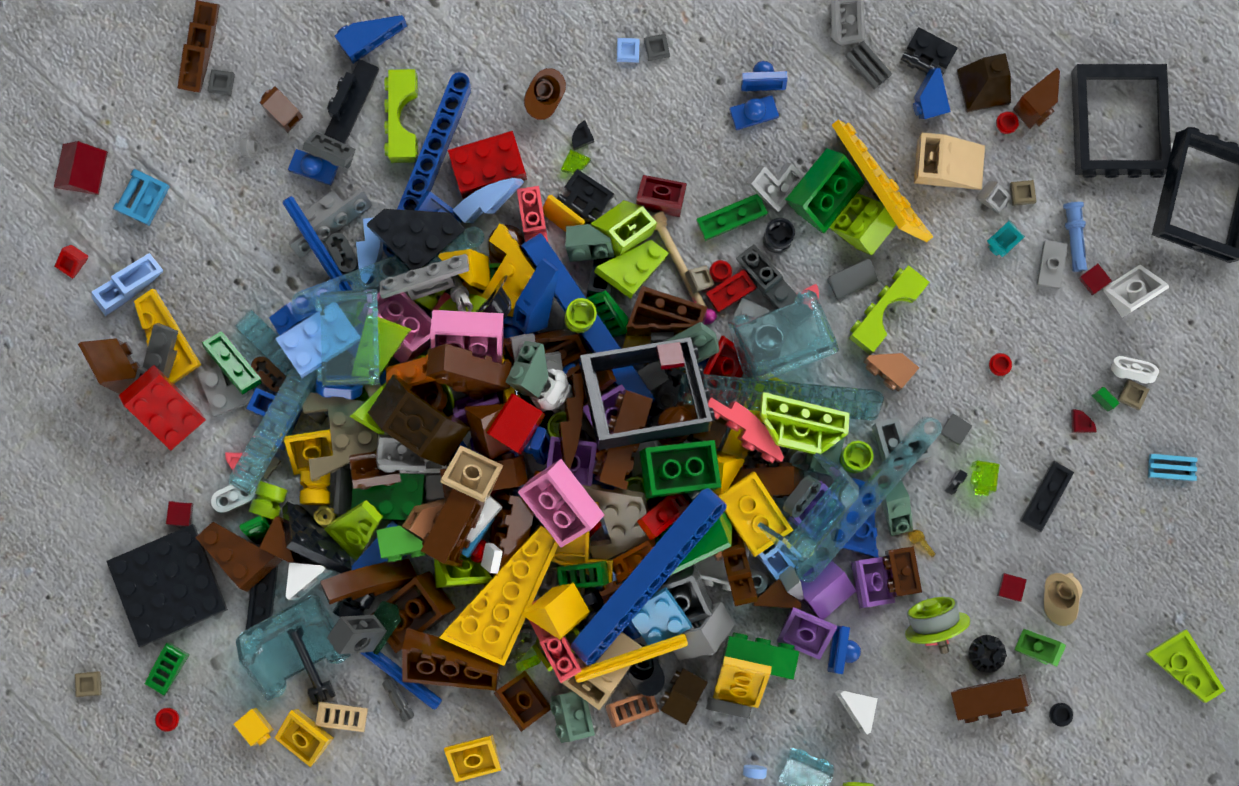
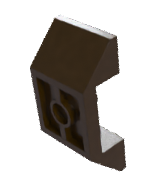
M393 374L368 411V414L381 430L415 454L445 467L471 427L454 415L448 417L413 393L411 385Z

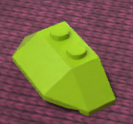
M765 392L761 394L760 417L777 446L821 455L848 435L850 414L848 412Z

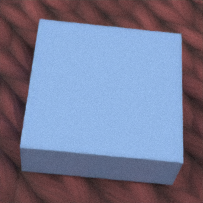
M617 38V62L639 63L640 39Z

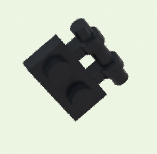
M918 27L907 47L908 50L914 52L913 56L904 52L901 60L906 62L908 67L912 69L915 67L927 75L930 69L937 68L938 65L947 69L958 47ZM920 56L931 61V65L920 60Z
M577 169L564 186L565 190L570 192V195L566 198L559 194L557 199L584 219L585 222L591 224L597 219L591 215L592 211L595 209L602 214L614 197V193ZM577 198L587 204L585 209L574 203Z

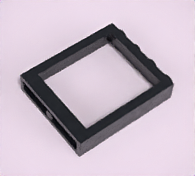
M1077 64L1071 71L1075 175H1082L1083 178H1094L1097 175H1105L1106 178H1116L1119 175H1128V178H1139L1142 175H1150L1151 178L1164 177L1171 155L1167 64ZM1087 80H1156L1160 160H1090Z
M1187 127L1175 134L1152 235L1228 263L1239 261V187L1226 244L1170 224L1188 147L1239 165V145L1237 143L1225 142L1216 135L1204 134L1198 128Z
M691 337L580 355L579 367L598 450L710 431L712 422H715L714 410L708 406L709 391L707 386H703L704 372L702 366H698V348L692 344ZM680 342L685 362L684 368L697 419L610 434L596 372L658 362L657 345Z

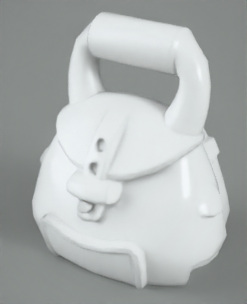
M547 369L548 379L539 398H530L539 410H552L554 413L565 412L564 403L566 398H573L572 387L567 380V375L562 370Z

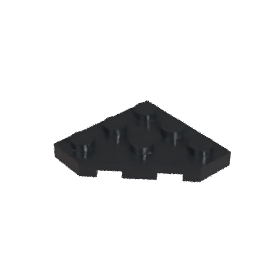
M383 209L367 223V227L409 271L425 267L465 232V228L448 212Z
M287 501L282 507L286 548L339 573L351 571L349 554L314 520L308 511L298 504L294 505Z

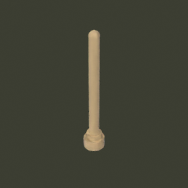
M664 212L653 215L652 218L657 222L655 231L659 232L694 303L706 306L700 293H693L685 274L688 269L666 228L667 218Z

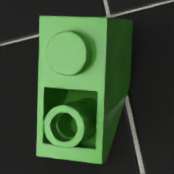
M394 526L376 530L382 559H388V562L402 560L403 555L411 554V558L425 555L421 551L423 541L405 528Z

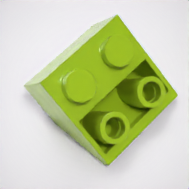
M857 193L832 223L830 229L857 250L872 256L896 226V223L882 202Z
M623 200L590 225L611 238L613 250L617 257L649 238L653 234L657 222L643 206Z

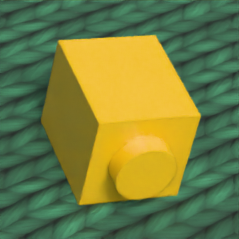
M257 708L251 709L234 723V726L250 746L256 744L259 746L263 745L271 738L269 734L274 730Z

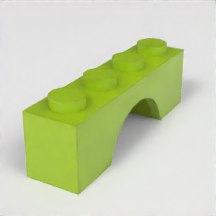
M415 69L388 70V77L384 79L385 91H388V99L384 101L385 113H388V121L384 123L385 134H388V142H385L384 145L385 156L389 157L391 163H416L418 159V139L415 134L408 132L402 127L400 116L403 108L410 101L418 98V75Z
M909 265L904 270L898 269L892 277L894 280L893 284L890 287L886 285L877 295L881 299L876 305L871 303L864 311V314L867 315L862 322L857 320L850 329L852 334L849 339L869 355L876 350L888 335L883 326V313L887 305L897 301L913 303L930 283Z

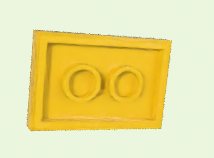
M754 471L718 495L727 505L724 511L754 557L793 531Z
M724 656L714 688L713 698L759 708L772 667Z

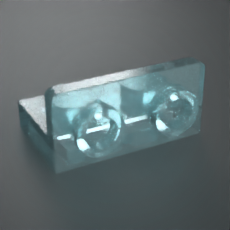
M790 748L778 782L787 786H829L833 778L834 766L824 759L810 756L804 750Z

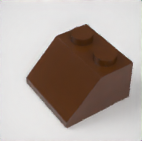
M1058 68L1022 95L1013 108L1014 112L1029 129L1035 125L1040 127L1055 112L1053 108L1058 103L1060 70Z

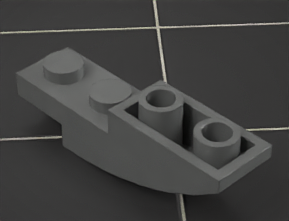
M754 244L736 258L770 304L795 329L813 315V311L784 281L782 274Z
M160 323L153 325L143 367L138 368L135 381L153 365L169 378L177 351L174 350L178 335L177 330Z

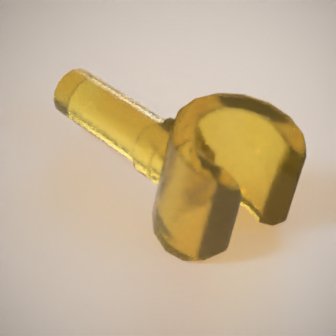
M913 530L908 533V537L913 545L920 542L921 546L931 557L936 555L925 540L922 531Z

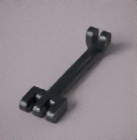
M299 625L296 626V629L291 628L287 630L288 636L293 641L313 687L307 690L312 704H318L317 694H319L322 702L326 701L327 697L324 692L326 690L331 698L335 697L336 694L330 680L324 683L321 682L302 640L304 635L302 626Z

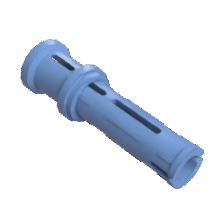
M1084 202L1063 204L1067 217L1065 228L1069 230L1072 272L1088 270L1083 228L1086 225V221H1083L1082 213Z

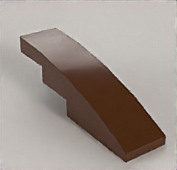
M199 0L195 2L193 22L189 24L187 44L183 46L178 89L201 92L212 51L220 4Z
M573 374L571 377L573 398H566L564 403L567 421L560 422L558 426L562 461L569 470L578 447L583 419L584 394L581 374Z
M732 525L731 547L723 550L722 556L736 607L757 602L758 599L744 542Z
M402 559L400 561L383 562L344 572L320 581V584L330 605L348 597L355 600L370 593H373L374 596L380 595L409 583L417 574L410 560Z

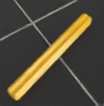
M680 634L583 667L581 672L574 675L577 683L686 647L688 645L686 635Z

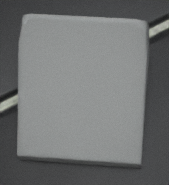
M988 181L977 196L981 203L997 214L1001 212L1011 198V195L1002 185L994 181Z
M790 566L779 576L787 593L802 601L804 596L800 579L794 568Z

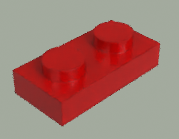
M745 269L708 291L706 296L717 313H720L755 291L757 287Z

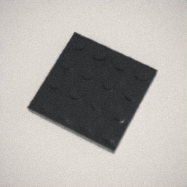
M194 524L106 561L138 647L146 646L228 610L204 547L195 538L199 534Z

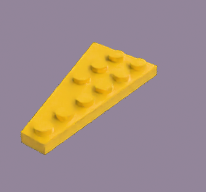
M839 119L834 122L832 127L898 228L925 242L932 239L933 235L913 211L909 201L898 191L900 188L897 183L887 177L868 152L866 145L855 135L857 132L849 122L844 123Z
M540 525L498 571V574H495L439 636L440 639L505 666L526 619L523 616V612L532 605L559 545L545 527Z

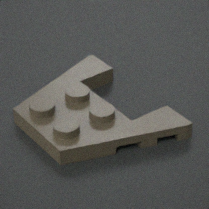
M301 392L304 414L328 411L333 455L309 459L312 481H317L321 479L320 477L330 472L333 473L349 464L350 455L377 451L378 433L349 417L364 401L341 397L326 398L317 393Z
M595 484L591 486L582 485L594 502L599 503L600 509L604 513L603 518L610 537L608 540L591 541L589 548L593 559L607 560L650 540L637 523V520L649 511L643 492L619 488L609 490Z

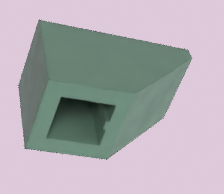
M584 224L566 227L565 248L570 262L615 257L611 238L591 225Z
M525 341L510 370L506 383L522 395L539 398L548 379L544 345Z
M898 479L880 484V501L890 535L895 536L913 531L910 497L902 480Z

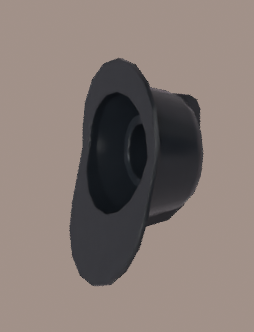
M507 275L502 278L490 297L476 312L504 313L503 320L508 316L511 310V300L502 288Z
M659 656L633 664L627 671L631 683L642 695L651 697L657 695L663 689L665 676L659 664Z

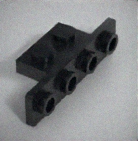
M358 60L353 73L346 72L344 78L341 77L336 88L338 91L335 97L330 99L327 106L328 113L332 119L324 135L346 144L379 72L377 66L363 60Z

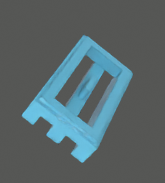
M1149 454L1148 477L1197 481V476H1195V472H1197V458ZM1154 460L1190 463V466L1154 463ZM1154 468L1189 471V475L1155 473Z

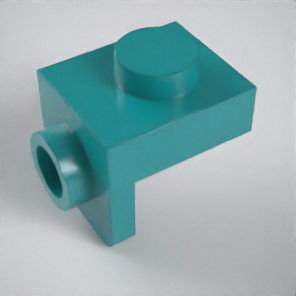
M1009 220L987 240L990 244L988 248L994 255L1004 257L1025 236Z

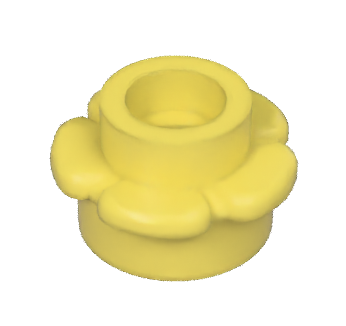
M322 505L314 512L313 517L318 524L326 528L329 523L335 520L336 514L332 507L329 508L327 505Z

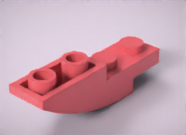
M539 186L517 189L525 242L539 233L548 242Z
M712 397L709 398V401H707L708 406L713 408L715 419L718 420L720 417L727 421V427L737 432L739 429L741 430L737 439L742 441L741 446L752 452L754 449L762 453L761 458L772 464L774 461H783L784 456L780 447L775 444L766 426L747 408L736 401L731 402L726 407Z
M529 620L560 683L582 671L565 636L559 640Z

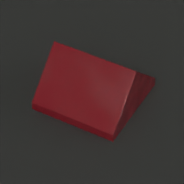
M79 141L63 144L54 188L99 195L108 152Z
M643 175L636 204L643 206L646 211L655 213L663 211L665 215L680 217L687 183Z

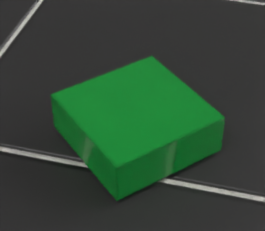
M1105 387L1099 388L1091 395L1107 412L1119 404V401Z

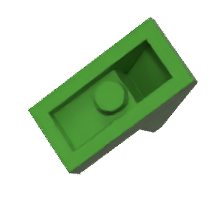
M1023 629L1014 650L1043 664H1051L1057 667L1066 645L1057 640Z

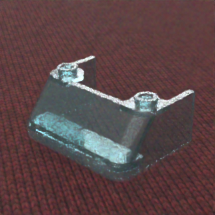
M816 453L814 457L835 481L791 536L786 539L761 522L757 525L781 552L793 561H804L810 558L859 496L858 485L843 467L819 453Z

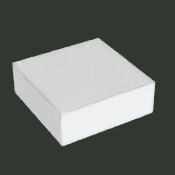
M493 543L485 544L481 566L489 573L498 574L502 550Z

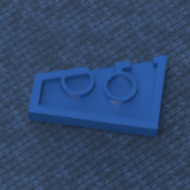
M850 478L833 545L879 558L876 545L877 528H875L876 505L874 484Z

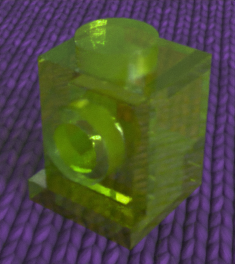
M978 460L972 462V467L976 468V471H972L971 484L974 485L973 491H975V495L989 496V493L996 492L1000 464Z

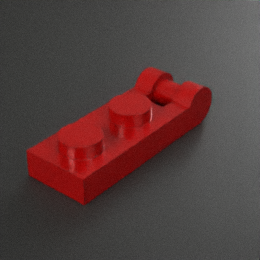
M683 494L666 496L637 520V523L649 539L653 540L675 522L692 502L689 499L686 500Z

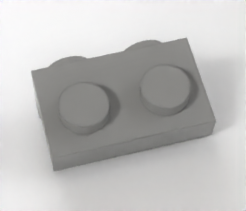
M831 0V4L828 7L829 15L832 18V26L829 28L831 38L840 46L865 41L864 0Z
M378 434L376 453L378 469L384 472L405 470L408 473H418L419 471H425L424 458L415 454L390 435Z

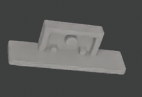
M333 190L303 213L321 242H323L331 234L336 233L370 208L372 203L363 190H359L344 202ZM302 233L289 242V245L299 258H302L312 250Z
M467 254L453 256L450 259L431 263L428 266L410 270L395 277H388L380 281V296L384 299L407 291L411 300H415L455 287L453 276L469 271Z

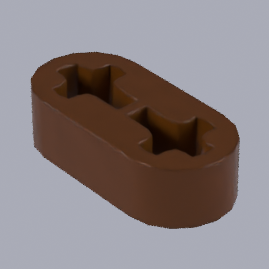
M259 356L252 361L251 367L271 391L278 394L287 391L290 384L289 379L271 360L264 356ZM261 362L262 364H264L267 362L265 367L270 372L268 374H266L262 370L258 372V363ZM273 375L279 380L283 378L281 381L283 386L281 388L278 386L273 387L275 385V382L271 379Z

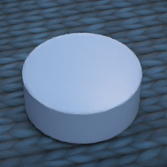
M744 765L743 775L753 779H764L767 775V768L759 765Z

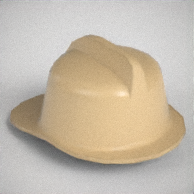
M1054 573L1049 575L1045 582L1044 611L1047 617L1059 626L1070 625L1077 619L1079 601L1083 590L1073 573Z

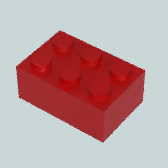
M513 131L448 150L463 199L475 191L501 180L510 178L527 180Z
M155 365L118 395L124 407L170 451L206 421L201 411Z

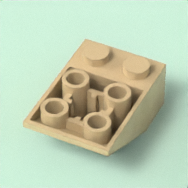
M922 132L917 140L914 184L982 190L985 145L944 134Z
M621 632L595 663L642 648V646ZM580 657L577 658L580 668L589 666ZM632 665L580 683L576 682L574 676L562 683L600 710L609 700Z

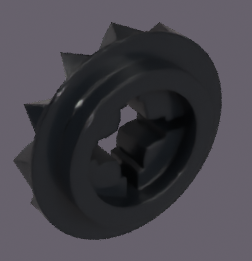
M991 635L977 637L969 648L970 662L977 670L985 673L995 672L1000 669L1007 657L1005 645L999 638ZM985 647L988 650L996 649L994 654L991 655L992 662L988 658H979L985 653Z

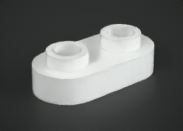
M1124 356L1114 358L1111 365V370L1117 377L1137 380L1145 384L1155 382L1159 374V369L1154 364Z
M240 480L216 491L211 498L212 507L220 513L231 512L251 503L252 499H255L257 496L255 494L257 487L251 481ZM245 488L250 490L247 496H243L242 493ZM223 498L228 499L226 506L221 504Z

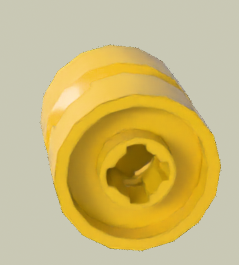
M310 470L300 471V485L303 486V489L300 491L299 504L330 505V491L327 490V487L331 483V472L320 477L321 479L317 481H312Z

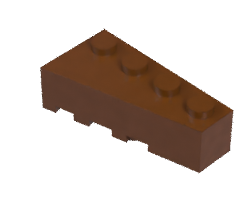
M623 390L622 394L618 393L614 404L617 407L615 416L611 415L608 421L609 433L614 434L643 429L653 399L628 390ZM640 443L599 450L603 453L600 461L596 460L592 471V474H595L594 479L626 490L628 482L624 481V479L633 469L634 457L631 456L633 452L636 453Z
M495 494L494 497L503 507L494 517L495 520L491 524L489 543H493L503 552L499 570L526 542L530 535L534 513L523 498L519 496ZM490 573L491 578H493L496 573Z
M406 629L402 647L403 682L497 690L500 664L440 639L437 636Z

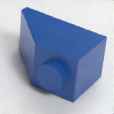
M940 68L929 70L914 96L915 103H913L915 115L919 116V119H928L951 112Z

